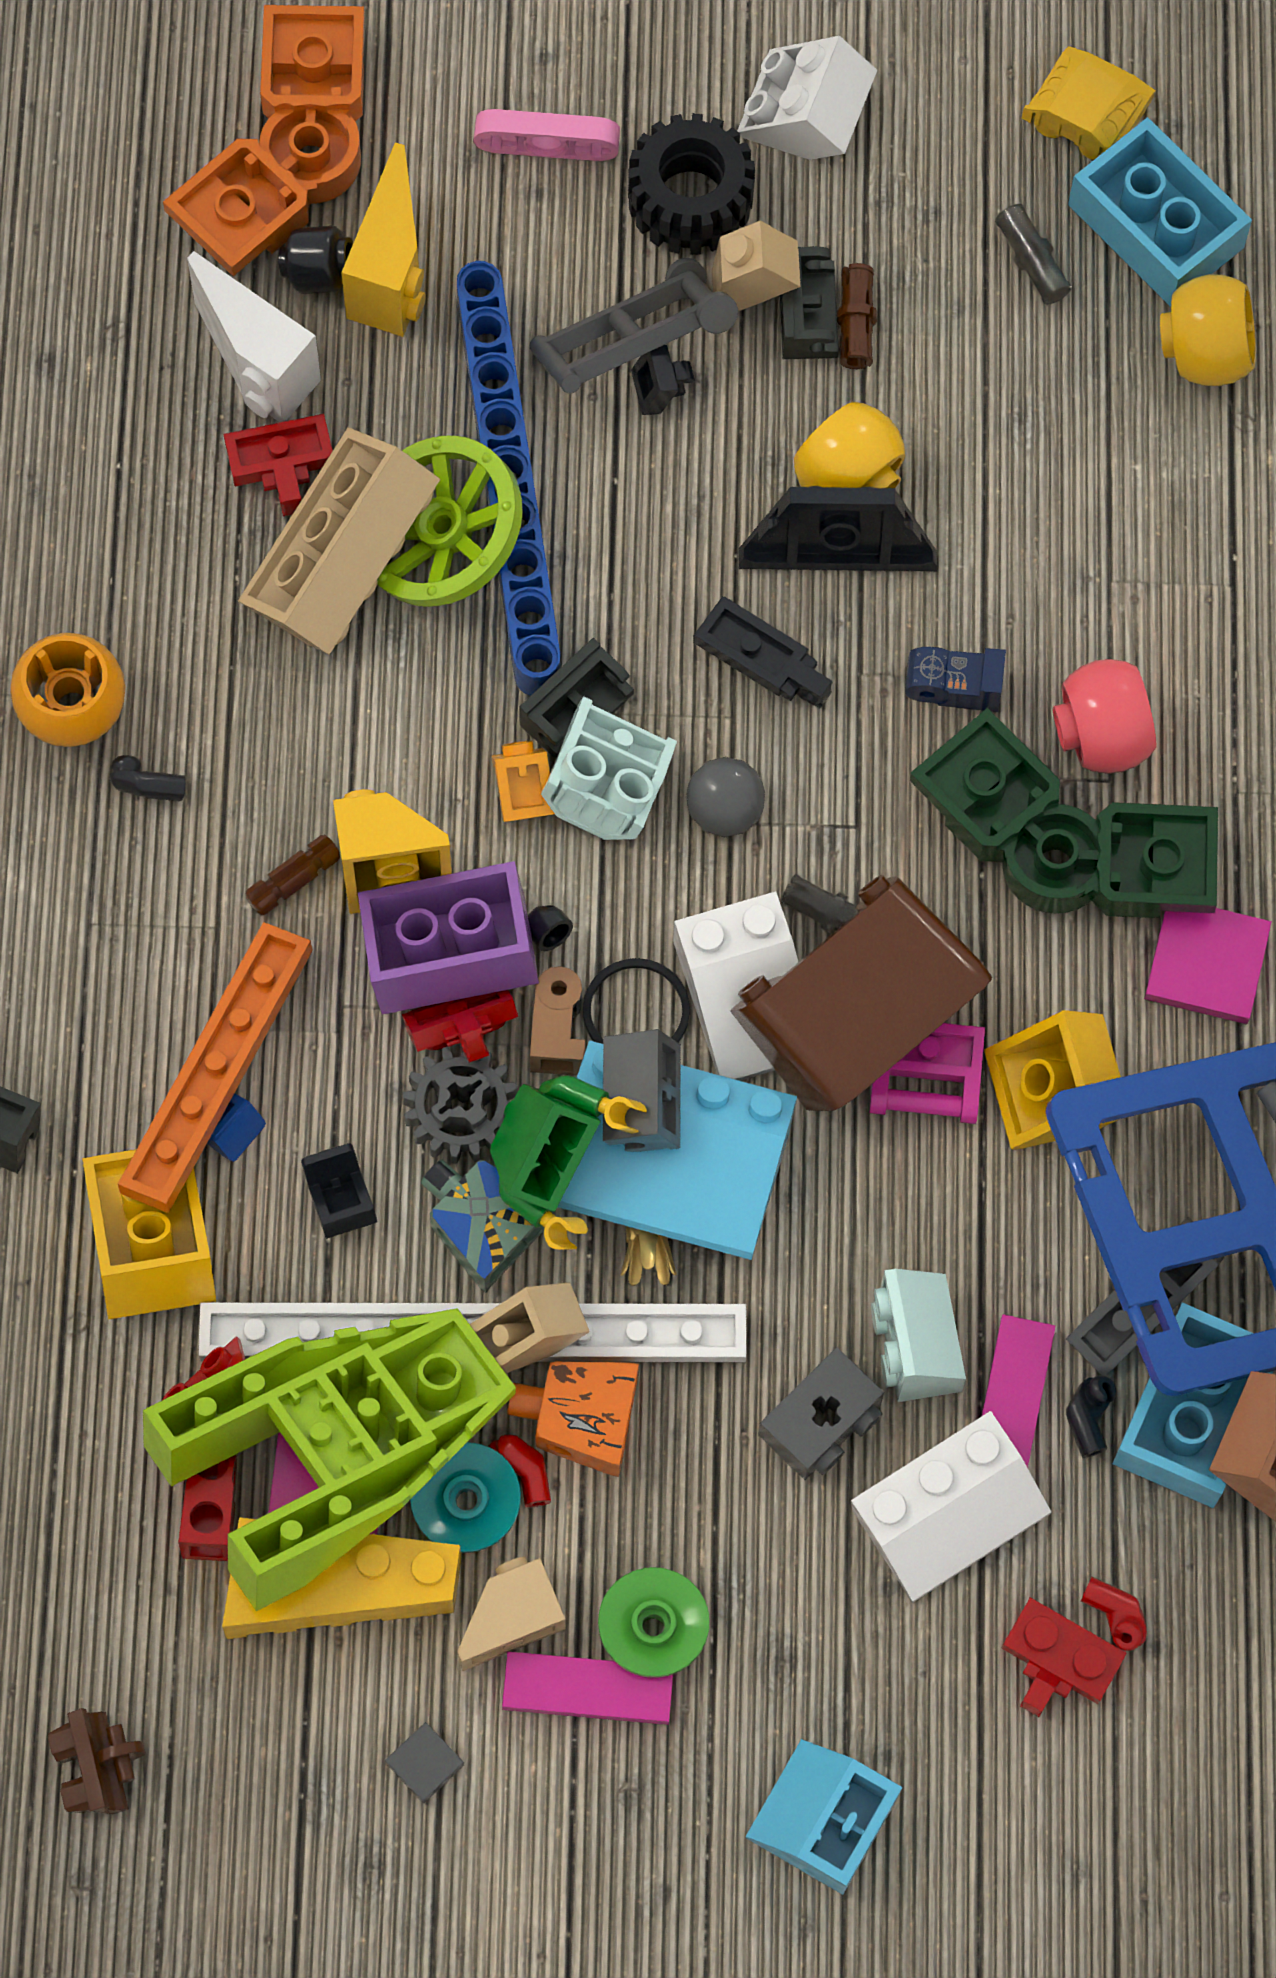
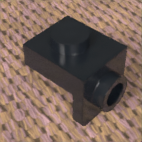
M351 1143L302 1158L301 1163L309 1192L326 1239L378 1222L359 1168L354 1147Z

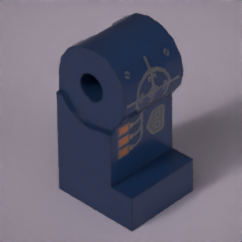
M939 647L915 648L909 652L905 694L915 701L935 703L938 706L980 711L988 708L991 712H999L1006 650L985 648L984 653L949 651Z

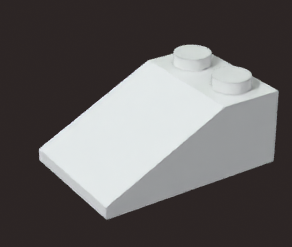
M193 251L187 260L195 305L233 376L245 404L260 417L267 418L270 415L278 422L287 421L321 381L316 336Z
M776 891L674 921L673 943L717 1075L741 1081L775 1071L774 1067L730 1010L742 1001L738 993L752 980L761 975H764L767 980L783 976L798 963L793 939Z

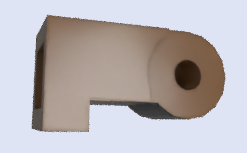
M562 966L551 967L539 976V984H536L530 1072L578 1075L585 1054V1040L572 1039L573 1020L578 1016L582 1007V984L578 975L570 968Z

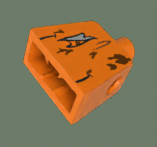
M550 1362L545 1388L513 1382L516 1387V1394L509 1400L507 1415L538 1420L535 1434L537 1448L600 1472L619 1477L638 1381L639 1364L620 1362Z

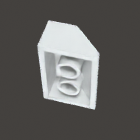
M991 1411L851 1500L854 1514L912 1603L1051 1514L1050 1508L1021 1455Z

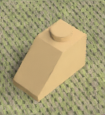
M761 220L721 236L712 267L713 292L727 293L736 302L739 312L801 287L798 241Z
M570 1282L525 1287L470 1324L505 1373L553 1356L590 1332Z
M518 1557L507 1561L495 1569L496 1576L488 1579L457 1651L462 1671L507 1654V1651L512 1652L566 1629L564 1614L540 1558L528 1562L526 1557Z

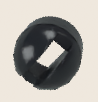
M538 906L528 915L532 941L541 951L545 952L557 948L572 932V921L556 906Z

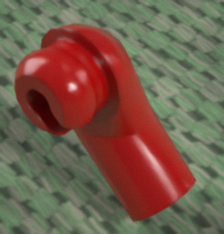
M505 1434L501 1435L499 1440L491 1441L488 1447L500 1453L510 1463L515 1473L520 1476L525 1507H540L550 1504L551 1496L543 1455L517 1435Z
M1091 1576L1080 1602L1106 1613L1113 1642L1118 1648L1132 1651L1141 1646L1146 1640L1147 1626L1137 1598Z

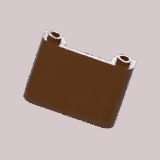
M880 875L866 884L858 892L862 900L856 907L858 913L783 976L767 980L764 975H761L748 983L738 993L742 1001L730 1010L807 1111H834L852 1101L981 992L992 980V975L983 963L898 877L886 879L884 875Z

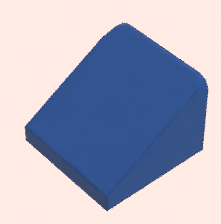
M234 1093L207 1144L223 1157L234 1162L262 1131L266 1122L248 1100Z

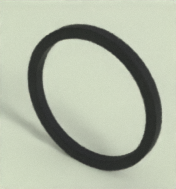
M625 959L607 966L591 981L584 997L583 1018L586 1030L594 1042L603 1044V1038L597 1032L591 1017L593 996L605 979L618 971L630 968H643L654 971L665 977L674 986L681 1000L682 1017L676 1032L671 1038L678 1043L682 1039L689 1022V998L680 979L664 965L648 959Z

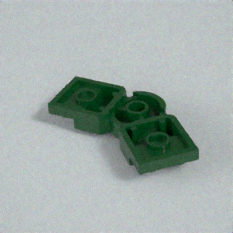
M988 708L910 773V782L945 816V826L980 861L1002 862L1003 874L1012 893L1021 902L1035 910L1053 914L1067 913L1080 909L1092 901L1106 916L1160 919L1161 911L1215 913L1217 906L1218 807L1112 802L1096 816L1095 820L1091 815L1079 808L1059 804L1060 779ZM1050 850H1060L1069 857V860L1056 864L1048 861L1043 854Z

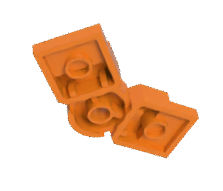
M264 5L260 96L262 112L268 120L261 131L259 142L258 139H236L163 201L164 211L233 277L265 249L273 254L287 242L293 230L309 223V204L327 202L340 196L353 184L359 173L361 149L359 131L355 121L363 115L364 6ZM306 146H317L320 148L313 153L300 151Z

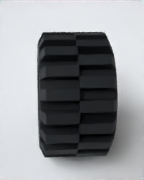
M692 113V120H683L681 114L670 116L669 125L665 126L660 120L651 126V136L643 133L637 140V150H632L629 159V210L631 217H636V227L642 234L650 231V242L659 247L663 242L669 244V252L677 254L680 253L681 247L690 248V255L701 254V247L709 246L713 252L717 250L721 236L738 230L739 226H746L750 217V209L753 206L755 163L751 160V149L747 142L740 144V133L733 127L728 131L723 130L724 121L713 117L711 123L703 121V114ZM698 172L710 177L718 186L706 195L686 197L676 194L664 183L679 173Z

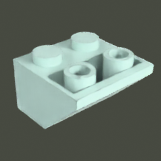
M896 1268L884 1270L881 1287L874 1289L875 1302L871 1303V1314L875 1334H885L886 1342H884L885 1355H881V1368L886 1388L895 1386L898 1402L962 1392L966 1376L946 1274Z

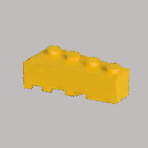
M239 1517L237 1529L256 1519ZM369 1534L306 1586L258 1611L254 1609L230 1574L222 1624L223 1631L227 1639H234L258 1633L274 1632L276 1634L294 1632L301 1628L327 1625L337 1627L352 1625L353 1622L378 1619L387 1621L454 1613L462 1560L460 1545Z

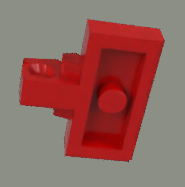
M324 414L223 434L234 486L262 481L265 492L277 489L283 517L293 515L301 502L298 485L310 483L308 472L322 469L333 452Z
M508 990L428 1005L402 1014L406 1031L417 1052L425 1049L440 1050L460 1043L469 1063L490 1056L483 1040L484 1034L498 1030L504 1026L506 1021L518 1017L513 997Z
M1031 1597L1001 1649L1027 1663L1023 1674L1034 1681L1020 1707L1037 1717H1040L1053 1692L1067 1698L1072 1689L1094 1703L1099 1704L1127 1654Z

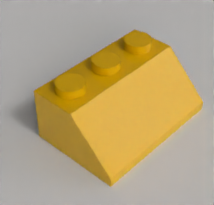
M361 789L345 794L342 799L333 800L349 914L360 913L358 892L452 874L448 834L389 793L376 794L373 790Z

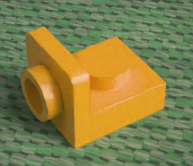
M520 741L502 745L503 754L491 756L493 767L495 768L502 820L508 822L555 814L541 795L550 776L547 752L543 748L534 749L533 741Z

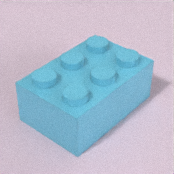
M1148 117L1073 177L1068 206L1170 307L1173 292L1182 284L1196 277L1212 275L1244 249L1252 219Z
M1183 1302L1175 1316L1185 1342L1193 1348L1254 1334ZM1149 1376L1112 1464L1214 1508L1224 1491L1226 1483L1210 1472L1209 1468L1248 1378L1179 1396H1168L1154 1386Z

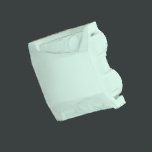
M583 696L573 715L561 750L541 795L558 818L604 840L636 839L644 827L652 804L665 778L677 741L670 737H667L665 740L592 705V700Z

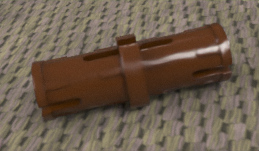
M852 263L849 264V268L844 266L841 270L842 300L841 307L837 310V323L841 326L842 332L840 364L845 368L857 370L865 369V365L870 367L873 364L872 333L873 326L877 323V310L873 307L872 300L874 269L867 264Z

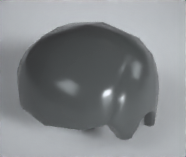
M726 756L709 760L692 775L688 783L686 792L687 807L691 817L705 832L724 838L743 834L754 823L758 822L763 813L765 801L763 782L757 771L743 760Z

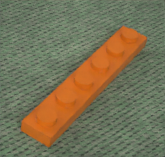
M262 923L117 1184L120 1194L169 1213L313 951L311 940L268 923Z

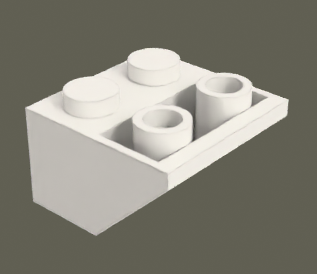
M841 36L770 49L761 64V73L751 97L745 104V113L737 131L744 139L808 160L845 154L877 69Z

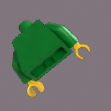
M568 1075L544 1081L539 1089L523 1084L515 1098L506 1105L504 1120L490 1149L499 1174V1195L501 1199L535 1228L543 1226L546 1243L549 1247L558 1250L577 1249V1246L569 1241L567 1230L574 1234H586L588 1231L586 1223L581 1218L557 1217L552 1212L556 1211L601 1122L597 1117L604 1114L605 1121L611 1128L634 1134L639 1130L627 1126L625 1122L627 1111L633 1108L647 1112L645 1105L641 1102L621 1096L609 1099L607 1091Z

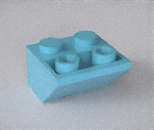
M801 1739L745 1838L843 1895L897 1801L902 1787L851 1757Z

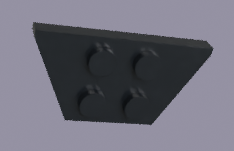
M790 487L739 547V569L937 572V550L895 488Z

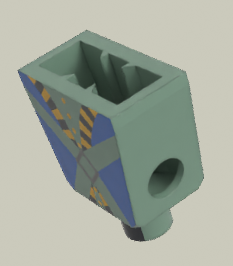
M439 1160L429 1169L421 1181V1184L440 1200L429 1214L432 1229L485 1293L544 1231L543 1226L535 1228L504 1203L499 1195L498 1171L496 1167L486 1161H478L462 1177L445 1161Z

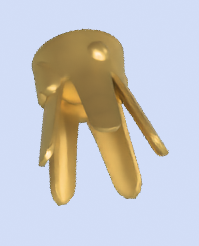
M626 1226V1242L628 1247L620 1276L626 1273L629 1266V1284L631 1286L637 1285L641 1279L642 1268L650 1270L655 1264L659 1282L667 1286L670 1282L669 1269L674 1276L677 1275L668 1237Z

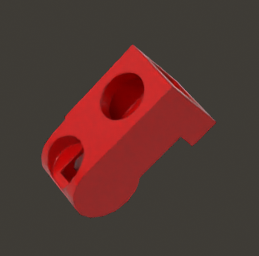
M237 1455L186 1480L178 1540L182 1559L228 1561V1534L233 1532L236 1506L234 1497L237 1479Z

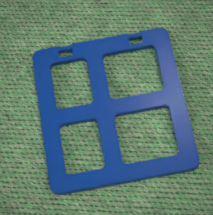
M1276 1042L1058 1092L1048 1102L1046 1107L1048 1123L1062 1157L1065 1156L1076 1185L1074 1188L1123 1311H1127L1138 1341L1136 1343L1151 1381L1160 1392L1168 1396H1179L1248 1378L1251 1371L1267 1373L1276 1370V1328L1199 1348L1190 1347L1184 1340L1159 1277V1273L1162 1271L1247 1250H1254L1261 1255L1276 1291V1186L1238 1096L1239 1091L1265 1086L1271 1082L1276 1083ZM1187 1103H1194L1199 1106L1240 1203V1210L1153 1232H1145L1138 1226L1099 1129V1124ZM1090 1150L1101 1176L1088 1179L1078 1153ZM1153 1305L1163 1332L1150 1334L1140 1307Z

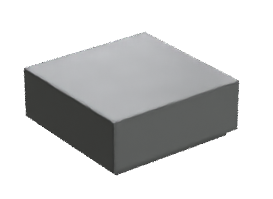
M426 1722L385 1760V1764L423 1804L464 1766V1762Z

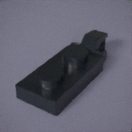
M725 596L721 597L693 635L694 644L777 696L781 695L792 701L797 694L801 699L820 709L832 693V680L814 670L818 662L808 654L809 649Z

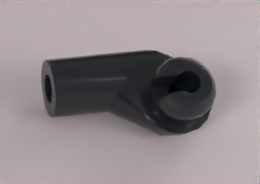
M121 755L113 760V772L109 777L117 790L148 799L180 802L183 800L186 785L184 775L139 771L141 768L140 761L130 755Z
M1105 1375L1085 1379L1077 1388L1066 1408L1067 1420L1082 1458L1092 1457L1107 1450V1445L1098 1422L1110 1402L1115 1399L1116 1386Z

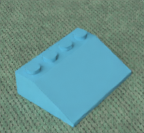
M589 1040L577 1078L602 1090L603 1044ZM681 1065L680 1148L627 1152L625 1151V1144L608 1145L603 1142V1114L597 1117L601 1122L558 1208L752 1260L788 1140L797 1096Z

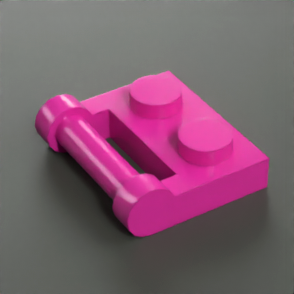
M943 1023L872 1083L869 1113L885 1115L886 1110L933 1114L960 1117V1123L976 1124L985 1027ZM889 1076L963 1083L962 1096L888 1089Z

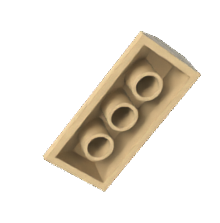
M348 427L238 602L304 643L330 655L335 645L339 644L347 635L350 622L363 601L367 600L375 591L377 579L390 558L395 556L402 548L405 535L414 520L430 504L433 490L439 483L440 478L398 447Z

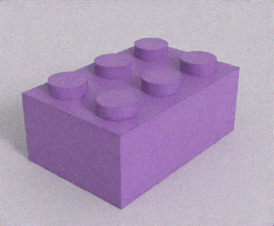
M515 861L358 892L370 980L382 1015L539 984L525 896Z

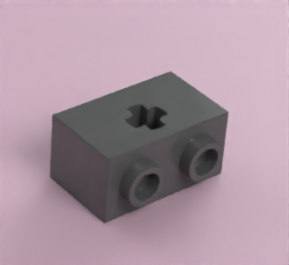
M836 1347L760 1422L758 1436L804 1480L815 1470L824 1475L845 1453L840 1445L853 1432L862 1437L881 1418L883 1413L878 1407L882 1403L884 1392ZM816 1409H819L823 1414L827 1409L835 1412L834 1426H830L827 1421L822 1427L814 1423Z

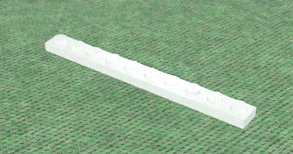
M200 1303L199 1358L200 1361H203L212 1350L217 1347H225L236 1336L241 1340L245 1359L288 1338L299 1337L302 1342L333 1337L334 1330L356 1327L359 1332L389 1327L390 1320L458 1308L467 1322L471 1324L501 1303ZM579 1303L590 1332L555 1355L537 1361L746 1362V1304Z

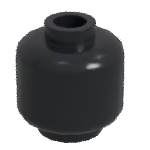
M332 225L293 230L287 239L286 247H281L278 253L280 273L283 278H289L293 288L301 294L339 291L343 289L341 272L353 246V241L350 237H345L339 228Z

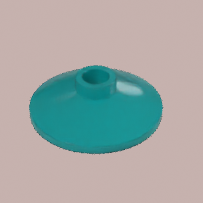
M467 1442L410 1499L415 1521L429 1540L460 1545L461 1553H471L493 1546L510 1531L519 1514L521 1490L514 1469L500 1453L488 1446ZM463 1492H473L477 1496V1504L470 1510L460 1509L457 1506L459 1495Z

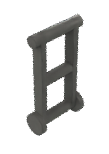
M682 258L675 261L668 268L664 282L547 337L542 335L534 337L530 342V350L564 392L574 393L580 388L582 383L701 327L713 334L729 330L737 320L738 307L736 302L727 293L720 291L712 292L706 286L707 274L698 261L692 258ZM680 299H691L696 304L644 329H641L635 322V320ZM614 330L622 337L621 340L570 364L561 356Z

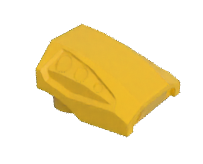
M1068 46L1062 52L1038 93L1028 105H1025L1022 119L1031 123L1034 118V125L1039 133L1049 138L1063 136L1073 141L1074 145L1078 146L1080 152L1085 157L1095 160L1137 126L1154 98L1156 90L1135 75L1089 52Z

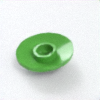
M642 1568L618 1579L605 1594L598 1616L599 1635L608 1655L626 1671L643 1677H665L682 1671L699 1656L708 1637L709 1612L701 1592L688 1578L665 1568ZM657 1619L663 1624L664 1630L657 1636H650L643 1630V1624L647 1620Z

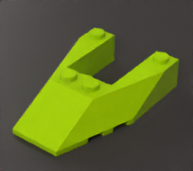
M458 1308L390 1320L389 1327L359 1332L356 1327L334 1330L333 1337L302 1342L299 1337L288 1338L144 1409L143 1444L172 1487L280 1432L319 1488L228 1534V1571L254 1609L258 1611L306 1586L404 1507L516 1394V1387Z

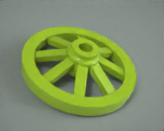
M447 435L428 438L402 450L422 466L432 463L434 475L440 478L439 483L435 487L437 497L433 498L428 507L418 514L415 522H413L405 535V540L422 541L389 565H386L377 579V585L392 597L416 606L432 607L451 604L481 589L500 571L511 555L522 523L521 492L517 480L508 465L491 449L476 440ZM450 459H460L476 463L457 501H455ZM491 476L497 491L498 503L471 513ZM496 523L488 544L482 550L471 540L473 532ZM461 551L472 563L458 574L448 578L453 555ZM435 554L428 583H415L401 579Z

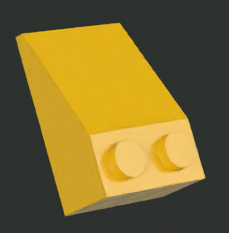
M395 142L341 273L346 319L404 337L410 320L415 322L419 320L425 304L426 293L420 291L424 278V269L419 268L418 249L405 145Z
M137 1149L82 1158L108 1320L199 1305L200 1303L216 1302L211 1258L194 1168L171 1210L167 1213L124 1196L119 1192L117 1184Z

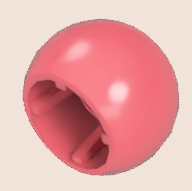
M1115 659L1095 660L1079 667L1062 683L1063 704L1053 706V716L1058 738L1064 752L1075 749L1078 760L1083 768L1105 774L1127 771L1149 758L1156 749V733L1146 689L1140 672L1135 665Z

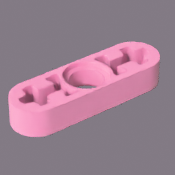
M488 109L476 115L473 141L478 148L491 153L607 161L618 155L620 126L616 122L603 117Z

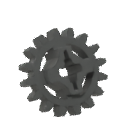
M445 1047L442 1048L443 1061L436 1063L433 1059L426 1056L423 1058V1067L426 1073L424 1075L416 1072L410 1073L409 1083L416 1091L403 1092V1105L414 1108L404 1114L406 1126L413 1127L419 1125L413 1133L414 1142L419 1145L430 1140V1155L436 1158L443 1149L450 1151L451 1162L457 1164L461 1157V1152L469 1151L472 1160L478 1162L480 1161V1148L486 1146L489 1150L491 1149V1144L504 1120V1110L510 1102L508 1100L513 1099L518 1092L516 1083L503 1084L509 1076L508 1067L505 1064L495 1069L491 1068L492 1053L489 1052L490 1056L469 1063L463 1050L461 1057H453L450 1049ZM465 1073V1074H471V1075H473V1076H472V1077H466V1076H457V1075H454V1074ZM433 1088L438 1097V1103L431 1107V1112L427 1115L425 1102L429 1091ZM495 1095L497 1098V1109L494 1117L489 1121L487 1113L484 1111V1106L490 1103L491 1097ZM455 1098L462 1103L470 1100L471 1109L465 1111L460 1106L452 1109L451 1101ZM450 1132H458V1133H467L468 1135H467V1136H454V1135H450L449 1133H450Z

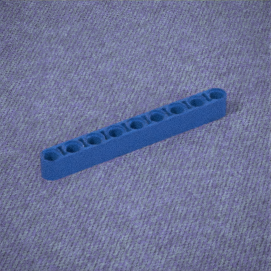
M473 261L461 268L457 275L458 311L478 442L496 453L512 472L520 476L517 479L522 498V519L528 524L520 528L512 553L498 572L514 679L517 687L523 693L531 696L560 669V648L503 281L499 270L493 264L486 261ZM477 288H484L491 292L484 297H475L469 294V292ZM482 334H493L498 337L490 343H482L476 340ZM491 379H498L505 383V385L497 389H489L482 384ZM498 425H505L512 429L506 435H495L489 430ZM490 476L485 486L488 506L498 503L497 491ZM496 523L493 524V525H491L492 534H493V531H494V528H495ZM518 565H528L535 571L531 575L522 577L514 575L510 570ZM526 612H535L542 617L539 622L534 624L522 623L517 618ZM539 659L547 662L550 667L542 672H532L525 665L529 661Z

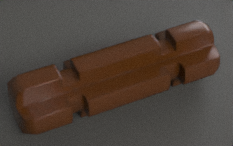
M320 835L307 845L308 851L305 853L302 850L298 851L267 874L269 879L266 882L260 879L246 890L247 901L259 915H266L279 905L277 903L279 898L282 897L286 900L318 876V869L326 870L339 861L340 852L328 836Z

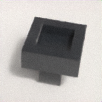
M667 345L641 355L631 369L642 415L661 414L673 397L682 396L686 393L683 383H693L695 381L691 362L684 360L671 362Z

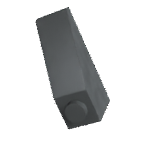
M1187 1217L1180 1225L1193 1221ZM1225 1256L1159 1273L1172 1310L1221 1263ZM1115 1289L1066 1338L1101 1375L1105 1376L1137 1346L1136 1341H1138L1127 1311H1123ZM1153 1305L1140 1307L1148 1329L1151 1332L1160 1323Z

